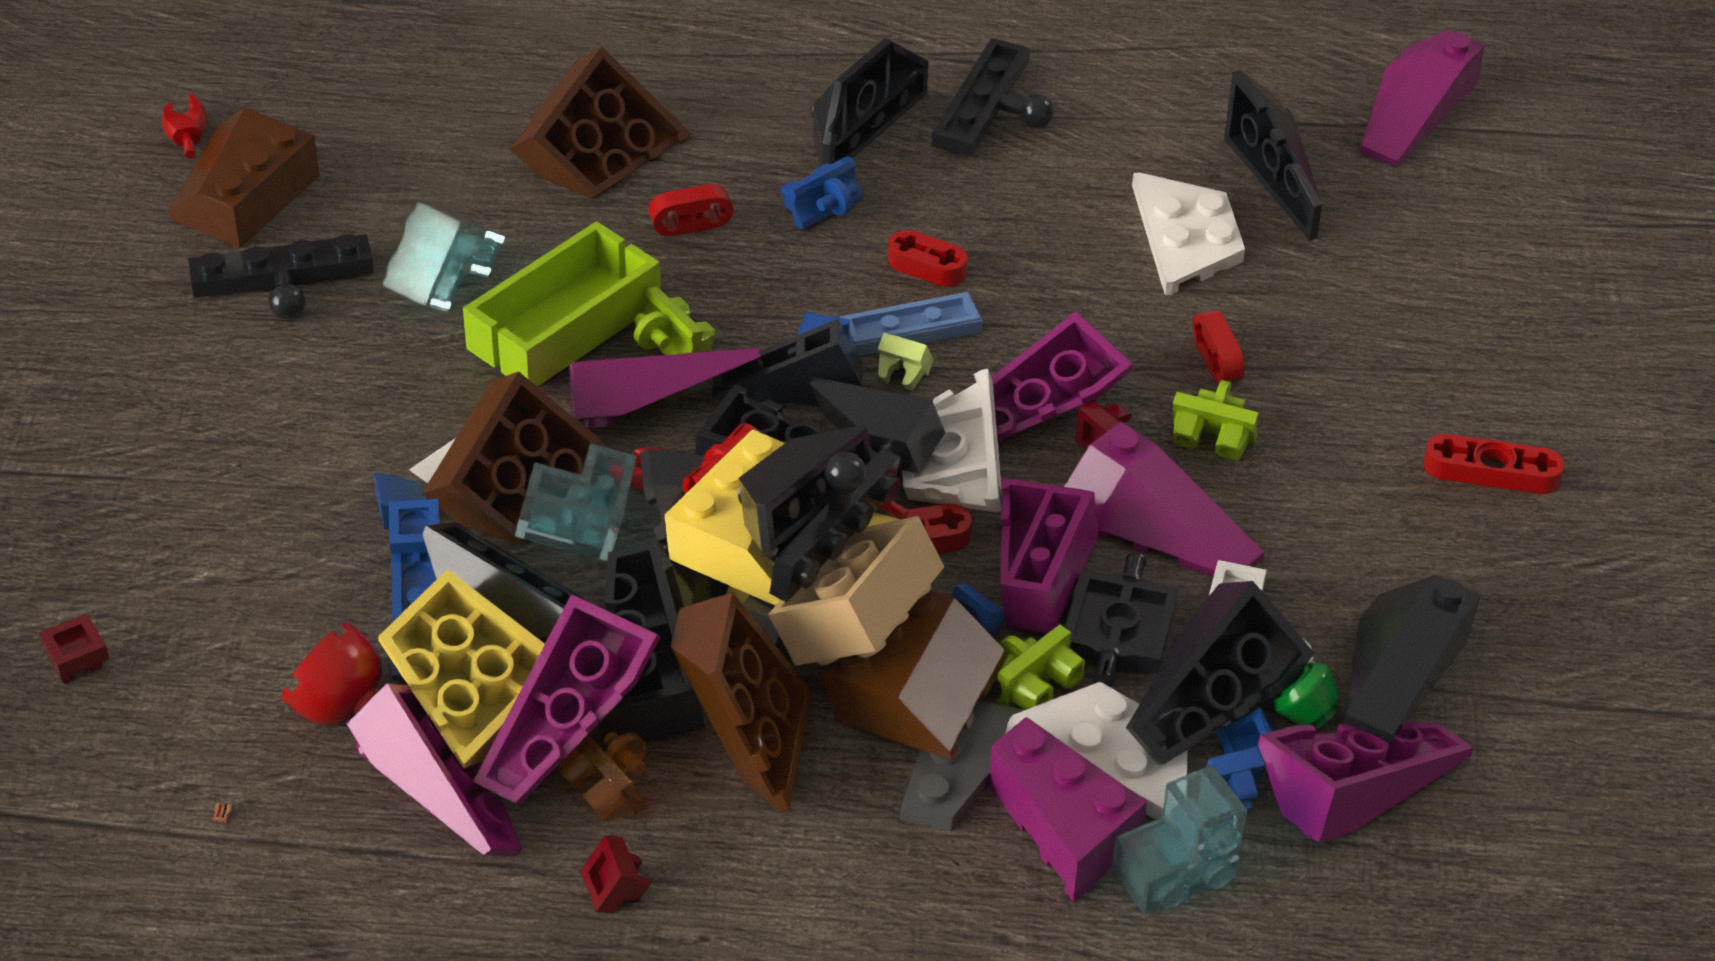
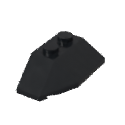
M884 38L835 79L821 97L816 100L812 108L813 139L820 166L826 163L832 164L846 156L854 158L925 97L928 90L929 61Z
M858 425L790 439L739 477L738 499L742 504L744 525L772 569L774 568L775 557L829 503L832 488L825 478V467L828 460L837 453L851 452L859 456L865 466L871 461L868 426Z
M457 522L426 525L422 535L436 580L447 569L543 643L550 636L571 594L589 602L488 540L482 539L470 532L469 529Z

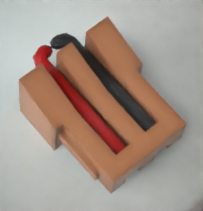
M216 803L213 822L227 823L228 818L231 817L233 812L232 804L222 803L220 805V803Z

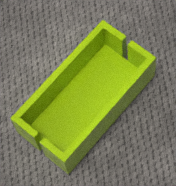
M596 221L463 307L466 349L493 368L500 365L501 373L505 376L519 371L538 387L568 367L571 362L577 361L634 322L635 317L642 313L645 308L646 299L644 293L646 288L657 286L661 290L660 262L633 244L625 247L624 238Z

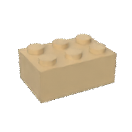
M919 516L868 526L861 533L855 531L847 540L842 553L836 560L828 559L809 588L804 589L801 587L787 603L780 600L768 616L795 666L818 662L819 665H826L839 658L858 655L859 658L870 657L884 648L886 645L885 640L896 626L908 618V611L916 601L931 590V583L943 570L944 565Z

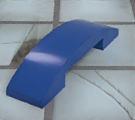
M438 498L389 501L392 622L436 581L422 534L426 525L440 524ZM391 660L392 680H404Z

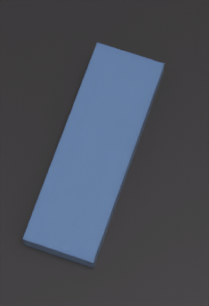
M969 292L840 316V318L850 320V341L859 356L879 353L878 346L883 333L925 344L982 333L983 320Z

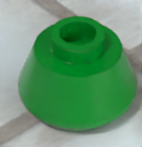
M1315 661L1306 664L1287 689L1273 697L1274 711L1298 725L1313 723L1316 728L1330 720L1339 709L1335 702L1340 693L1329 666Z

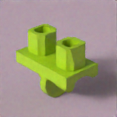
M657 286L646 288L644 293L646 299L645 308L634 319L636 327L634 339L640 347L645 350L658 348L664 355L709 352L711 350L715 337V329L706 321L695 323L690 318L689 305L681 297L669 298Z
M1225 380L1220 381L1216 392L1200 388L1198 397L1176 392L1173 401V443L1177 446L1193 449L1198 447L1202 432L1218 436L1215 453L1220 457L1238 461L1247 444L1253 446L1258 435L1256 428L1259 412L1244 409L1245 399L1230 396L1232 384Z
M1059 624L1039 641L1031 637L1022 641L1020 638L1010 635L1000 641L999 644L1005 649L1007 658L998 672L1002 694L996 699V704L1013 708L1020 706L1027 710L1053 699V687L1047 683L1049 680L1054 679L1063 687L1069 689L1079 683L1084 676L1085 660L1070 649L1071 632Z

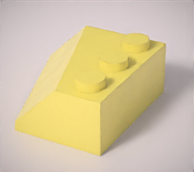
M751 430L665 514L669 559L776 606L780 599L769 594L773 569L744 525L742 504L738 499L740 476L785 443Z
M448 569L379 635V642L463 769L485 760L545 645Z

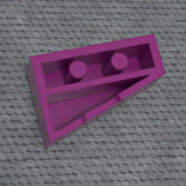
M1001 478L1002 541L1000 585L1006 625L1010 628L1048 634L1059 625L1079 580L1081 570L1084 569L1099 535L1094 491Z
M1025 717L992 744L989 787L1020 830H1027L1039 847V856L1047 867L1052 865L1065 883V892L1073 902L1142 842L1147 801L1028 717Z

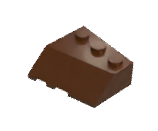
M601 46L577 58L509 149L539 178L592 198L628 176L643 164L656 158L671 146L684 140L691 133Z
M244 107L215 127L171 206L169 218L241 248L320 176L315 135Z
M518 371L489 383L422 494L428 499L438 498L439 508L458 523L520 544L562 510V507L576 495L583 493L595 483L594 480L610 469V464L613 461L620 462L623 458Z
M929 591L916 601L908 611V618L896 626L886 638V645L882 650L866 658H859L858 655L839 658L830 664L821 675L836 722L952 760L958 750L956 742L961 730H968L975 718L972 709L978 698L987 696L1007 656L1005 649L956 598Z
M733 592L680 608L675 631L672 635L671 649L737 772L747 787L778 811L790 810L812 690Z

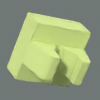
M883 333L878 346L880 353L878 375L883 383L888 384L892 373L902 368L906 371L902 384L906 390H913L923 375L928 376L934 361L932 354L925 344Z

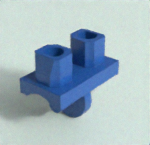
M846 156L832 164L826 163L816 168L813 174L798 182L793 180L781 186L780 191L784 208L792 211L795 227L805 229L832 214L842 216L851 211L854 202L863 198L862 190L855 177L856 162L854 158Z

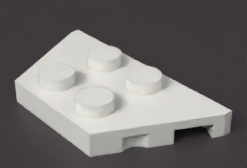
M1133 173L1132 188L1165 296L1177 293L1179 284L1195 277L1196 280L1201 282L1212 277L1219 270H1227L1243 263L1245 247L1226 192L1144 173Z
M988 369L975 373L974 377L977 383L954 396V393L949 389L933 399L934 406L946 433L920 474L902 470L903 488L908 500L936 504H956L964 508L991 512L1001 511L1002 490L993 381Z
M1098 682L1014 714L1009 719L1005 733L1025 717H1028L1146 800V815L1176 832L1181 828L1186 814L1188 750L1164 765H1158L1126 729L1127 724L1139 706L1137 702Z

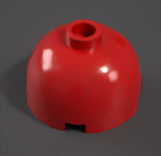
M349 622L341 624L344 631L342 636L339 637L333 631L329 632L300 663L293 673V676L300 681L294 693L286 687L282 692L281 700L297 714L311 722L324 725L343 723L352 715H356L378 693L375 689L382 676V660L374 644Z

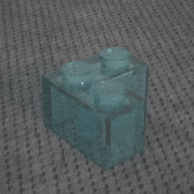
M418 202L414 212L410 214L406 221L405 233L397 252L389 260L387 275L382 285L424 306L448 312L465 271L488 277L505 237L467 218Z
M590 443L581 475L534 462L515 537L608 561V552L613 551L622 523L637 456Z
M1213 765L1166 783L1162 818L1116 836L1112 871L1144 915L1162 908H1174L1186 898L1207 889H1219L1233 878H1236L1247 809Z

